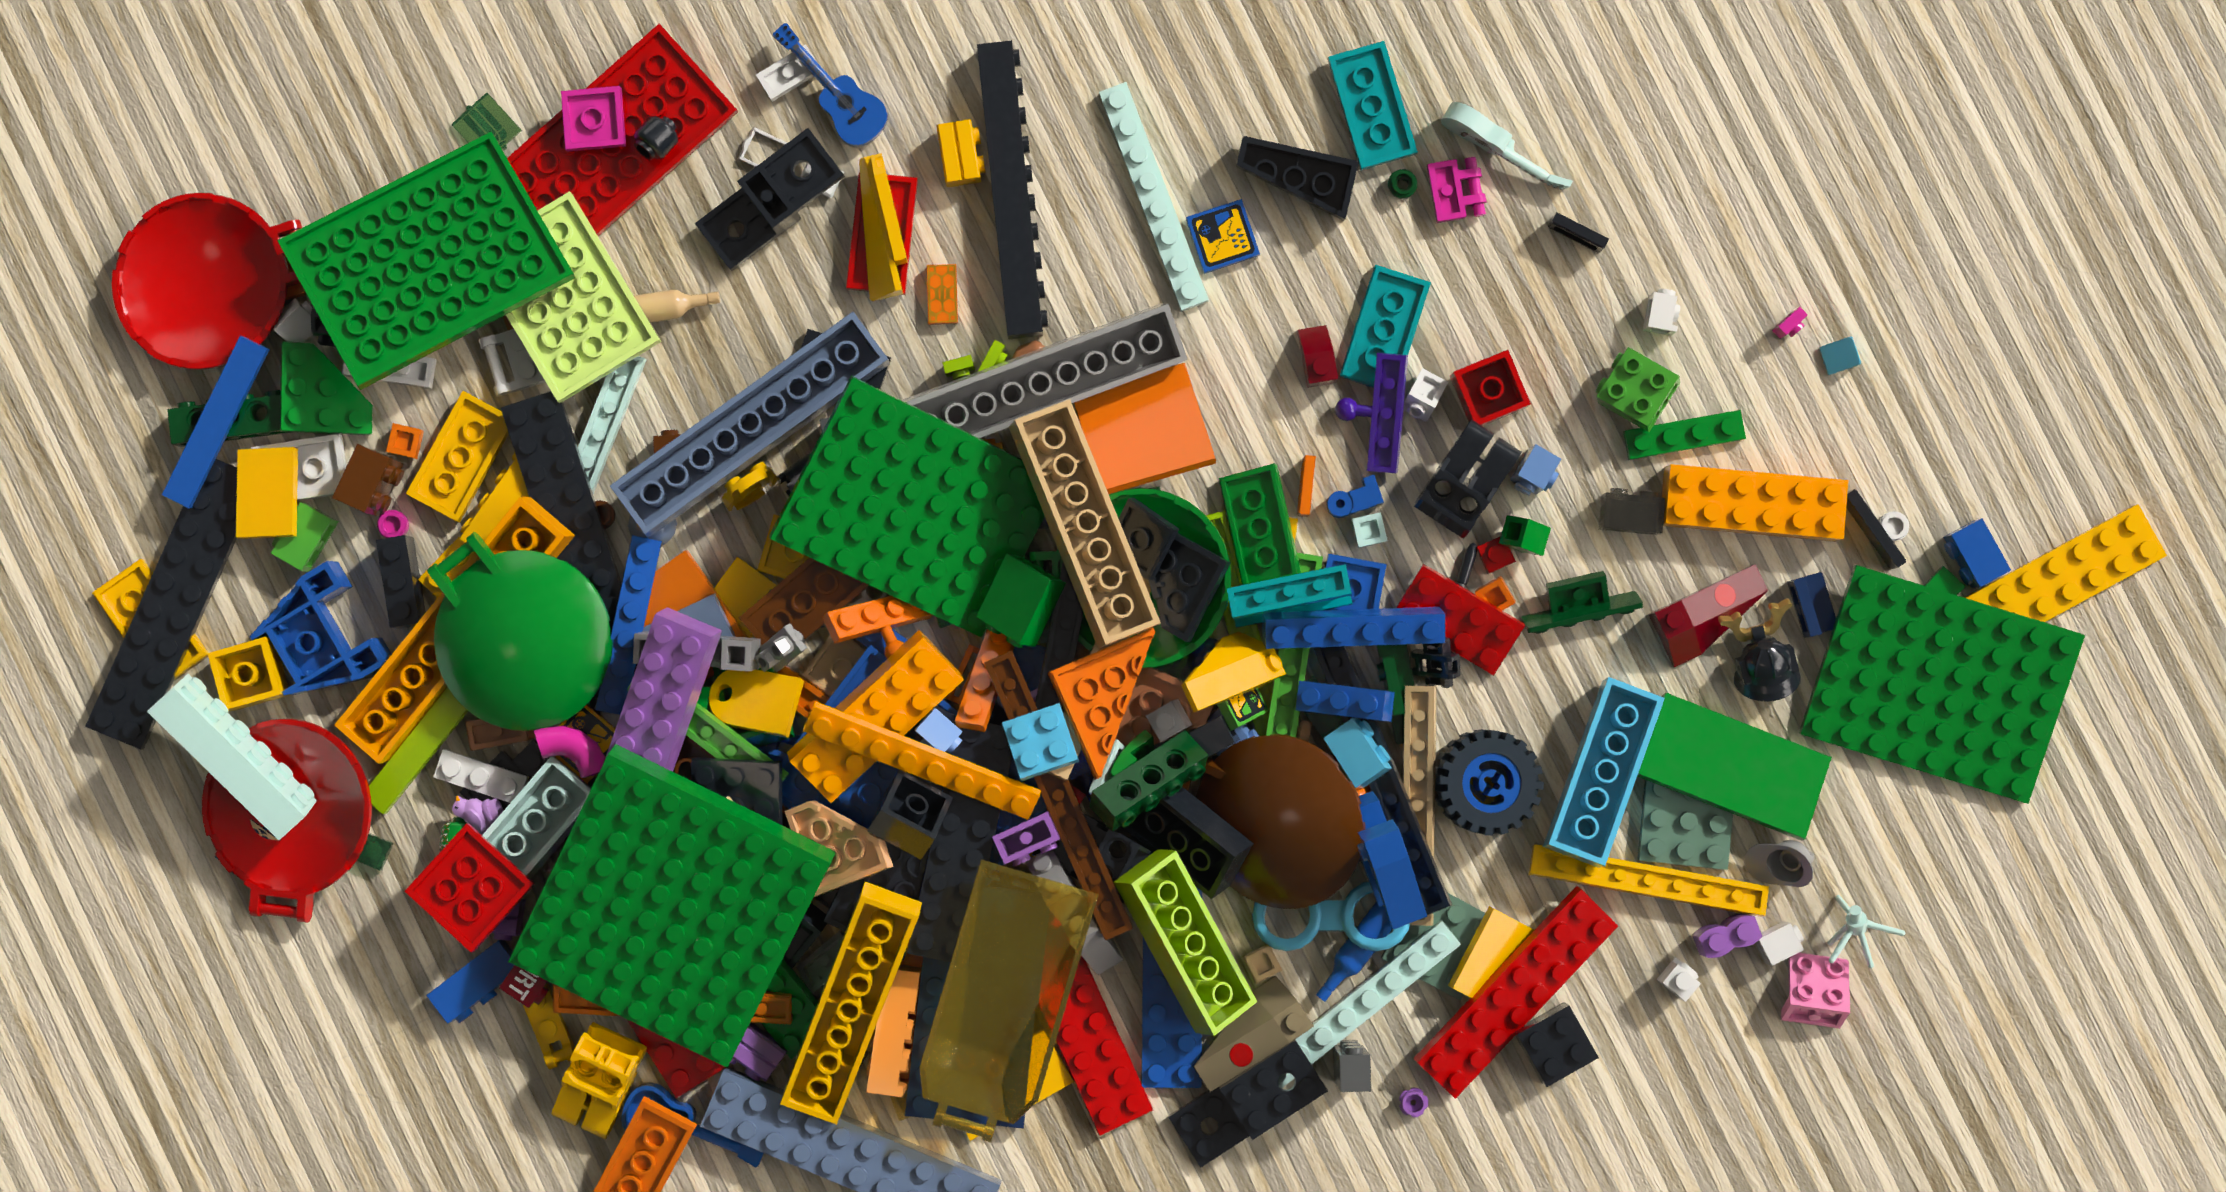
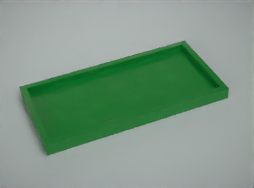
M1664 693L1662 697L1665 699L1637 777L1801 841L1805 840L1832 757L1669 693Z

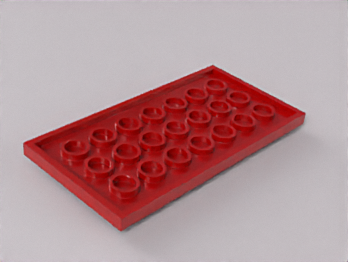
M660 23L585 88L620 86L622 88L626 147L567 152L565 149L563 112L561 110L507 158L537 211L570 191L596 234L600 236L738 113L734 105ZM650 116L660 118L665 116L672 120L677 127L675 132L678 135V142L661 160L654 158L652 160L646 159L634 146L636 130Z

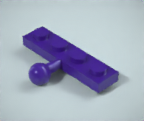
M1377 353L1372 406L1358 405L1351 398H1342L1335 406L1337 417L1343 421H1351L1356 416L1371 417L1367 471L1398 473L1408 355Z

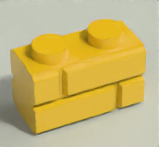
M970 119L936 125L946 186L955 187L964 184L980 183V174L986 173L983 155L977 156L976 145L981 144L979 127H973Z

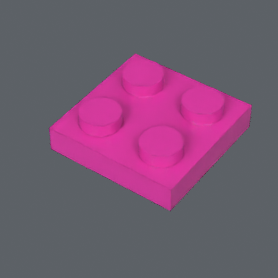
M620 86L561 91L565 149L567 152L626 147L622 88Z

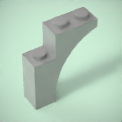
M1052 849L1043 854L1040 852L1026 861L1047 906L1060 920L1072 945L1092 969L1099 975L1123 961L1113 938L1105 941L1091 908L1072 881L1056 851Z

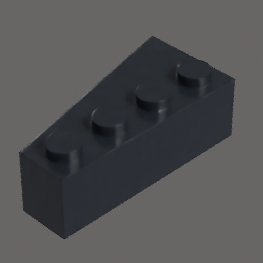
M1243 136L1236 167L1344 221L1346 220L1359 161Z

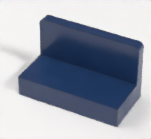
M1818 572L1787 581L1803 637H1813L1833 630L1836 616L1823 574Z

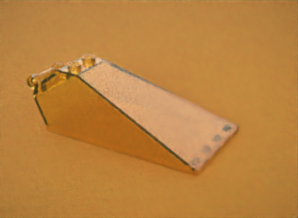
M981 860L919 1067L923 1098L938 1102L932 1126L941 1128L943 1125L981 1136V1140L991 1142L997 1120L1015 1124L1038 1102L1099 894ZM947 1106L987 1116L986 1124L946 1114Z

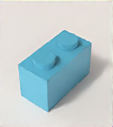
M1351 718L1323 739L1355 788H1364L1392 769L1388 763L1391 759L1384 747L1381 745L1377 746L1372 738L1374 732L1365 720L1361 722L1360 719Z

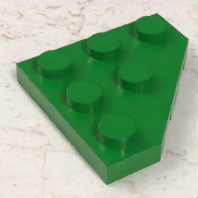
M282 342L280 431L372 435L373 405L314 343Z

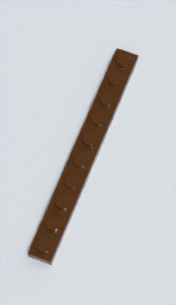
M1013 651L984 662L1009 720L1038 710ZM1049 773L1034 777L1105 941L1133 929L1069 780L1064 781Z

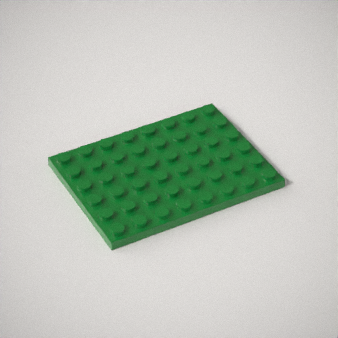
M492 131L277 240L360 390L575 279L573 271Z
M851 375L769 538L982 637L986 630L984 627L986 623L976 616L1006 553L1024 557L1045 515L1021 458Z
M1854 564L1799 734L2029 804L2085 635Z

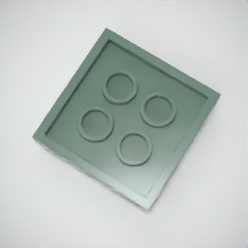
M1645 780L1637 860L1728 870L1733 814Z
M1448 893L1452 906L1433 913V926L1442 920L1461 945L1419 979L1461 1001L1464 994L1449 987L1448 984L1485 912ZM1410 925L1402 941L1392 948L1385 950L1381 958L1389 962L1433 926Z

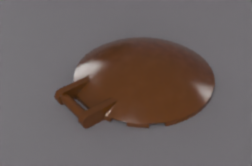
M1271 734L1270 736H1252L1243 739L1227 748L1215 760L1207 758L1206 770L1196 798L1254 843L1230 886L1251 901L1279 909H1298L1316 905L1340 890L1351 878L1359 864L1361 856L1357 844H1360L1361 840L1358 832L1365 830V822L1362 820L1359 806L1361 804L1360 798L1352 781H1348L1338 768L1339 764L1320 748L1296 737ZM1192 780L1183 784L1182 787L1188 791Z

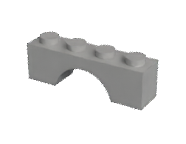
M649 631L634 634L633 664H638ZM720 636L710 667L736 671H753L758 669L759 665L754 657L760 653L761 638Z

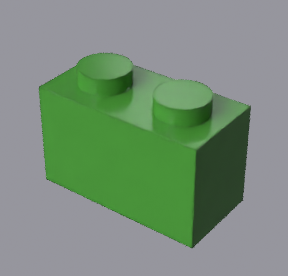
M300 502L297 506V536L275 537L272 542L274 548L271 554L301 571L309 572L339 521L309 504Z

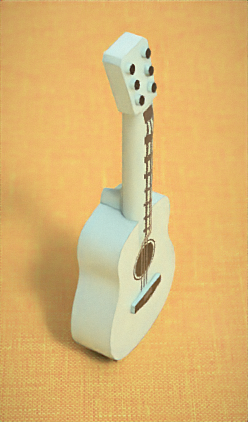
M1452 102L1441 120V123L1454 134L1476 144L1490 154L1502 157L1537 180L1547 183L1548 186L1553 185L1554 188L1559 187L1562 190L1569 188L1573 182L1572 180L1547 173L1541 167L1514 152L1515 141L1511 139L1512 134L1466 104Z

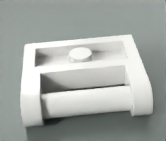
M514 329L479 339L480 347L485 350L495 382L493 389L496 397L545 383L544 378ZM501 344L505 346L515 381L509 383L506 381L496 346Z

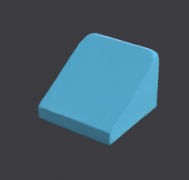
M1852 336L1819 347L1828 375L1861 364Z

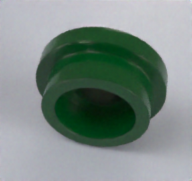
M1406 169L1393 172L1388 180L1390 193L1398 199L1411 197L1417 189L1416 176ZM1405 180L1408 187L1400 189L1397 186V182Z

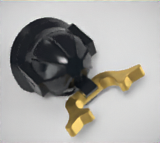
M1788 598L1779 603H1769L1768 607L1771 611V618L1764 624L1754 627L1740 628L1742 617L1739 612H1735L1731 616L1718 617L1720 624L1729 627L1738 641L1747 642L1751 640L1752 642L1743 648L1741 657L1735 658L1736 672L1734 673V685L1742 695L1749 699L1764 702L1780 700L1791 695L1800 684L1801 678L1794 648L1790 644H1782L1774 637L1766 638V635L1770 636L1778 630L1782 616L1792 607V603Z

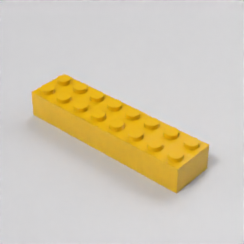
M864 882L785 1086L780 1105L837 1125L919 918L922 902Z

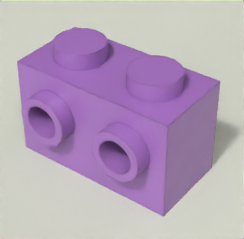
M1049 811L992 837L1004 865L1012 861L1014 867L1030 860L1029 853L1040 849L1041 854L1058 847L1056 841L1061 839Z

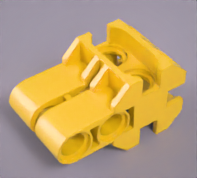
M592 1022L587 1033H583L570 1058L572 1062L562 1078V1087L551 1115L576 1126L586 1110L587 1113L581 1129L606 1140L614 1126L624 1099L636 1078L637 1068L645 1056L647 1046Z

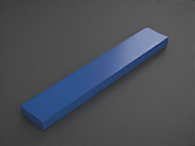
M244 336L239 337L162 493L163 496L187 508H192L270 349Z

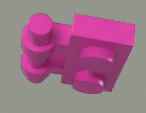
M1476 157L1464 159L1466 166L1464 170H1458L1457 159L1427 164L1436 223L1465 219L1467 217L1465 207L1473 206L1474 217L1486 215L1484 206L1487 203L1486 195L1482 193L1480 184L1482 173L1481 168L1477 167ZM1468 180L1471 195L1463 196L1461 181Z

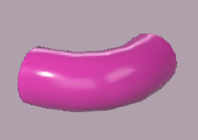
M563 725L534 730L542 759L551 756H564L575 763L581 778L599 774L606 757L598 743L583 731Z

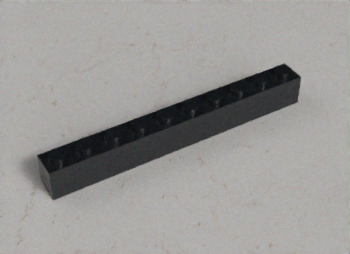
M1012 40L977 44L1008 339L1043 336V328L1048 327L1047 310H1041L1040 299L1045 298L1044 281H1038L1037 270L1042 269L1041 253L1034 251L1033 242L1039 240L1037 223H1031L1030 212L1036 211L1035 196L1034 194H1028L1027 183L1033 182L1031 165H1025L1024 154L1030 153L1028 136H1022L1021 125L1027 124L1025 107H1019L1018 96L1024 95L1022 78H1016L1015 67H1021L1019 49H1013Z

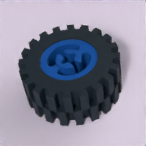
M1483 729L1474 730L1472 733H1463L1459 735L1460 738L1458 740H1451L1446 745L1448 747L1447 751L1439 754L1437 759L1441 761L1439 766L1435 767V791L1438 794L1435 800L1438 806L1443 807L1444 812L1442 813L1448 819L1453 820L1454 824L1460 828L1474 833L1493 836L1495 833L1500 835L1509 833L1508 829L1511 828L1518 829L1523 825L1521 821L1524 818L1530 819L1533 816L1534 812L1531 811L1533 805L1539 806L1541 798L1537 797L1538 789L1543 790L1544 782L1539 781L1538 774H1543L1541 766L1535 764L1534 760L1537 759V756L1533 751H1529L1526 748L1527 744L1524 741L1514 738V735ZM1490 760L1499 763L1507 773L1508 786L1505 788V778L1502 774L1488 768L1480 770V764ZM1471 777H1473V786L1476 791H1481L1483 795L1491 797L1498 795L1499 799L1491 804L1479 802L1470 790ZM1485 777H1492L1493 788L1486 787Z

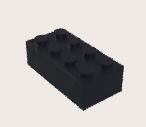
M1146 781L1148 784H1156L1152 781ZM1183 787L1175 795L1165 796L1151 811L1146 812L1144 810L1136 816L1130 825L1123 827L1152 852H1155L1157 849L1176 850L1194 885L1210 899H1213L1231 886L1254 844Z

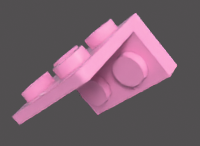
M1797 953L1789 957V997L1781 1009V1020L1840 1029L1850 1014L1849 961L1837 958L1834 963H1830V957Z

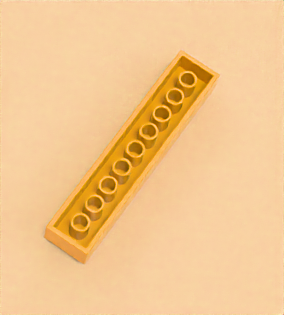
M519 497L484 542L494 555L507 551L530 550L543 552L557 558L575 535L531 497ZM476 552L453 580L480 559ZM443 592L334 725L378 764L388 762L447 688L437 664L434 647V629L439 607L445 596Z

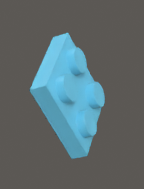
M1060 703L1002 722L1021 781L1079 762Z

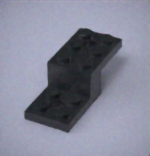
M807 128L740 178L737 182L741 189L698 220L695 225L732 272L802 219L798 212L845 176L810 129ZM801 162H806L811 166L810 174L803 178L796 176L795 167ZM740 222L744 225V232L741 236L732 237L729 235L728 230L732 223Z
M1293 1040L1213 1091L1209 1092L1207 1090L1170 1114L1168 1118L1201 1168L1249 1136L1254 1140L1328 1092L1297 1041ZM1284 1073H1290L1295 1078L1294 1086L1288 1090L1278 1086V1078ZM1208 1117L1214 1118L1218 1122L1217 1130L1211 1134H1207L1201 1129V1122Z

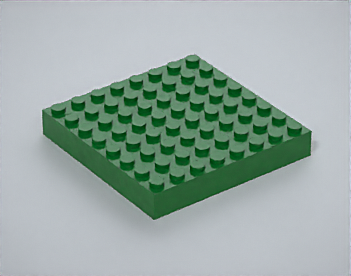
M615 744L602 765L508 962L728 1068L831 864L835 851Z

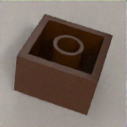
M357 444L332 498L364 513L380 517L381 513H385L390 506L392 498L389 495L393 487L398 486L403 478L404 470H402L404 463Z

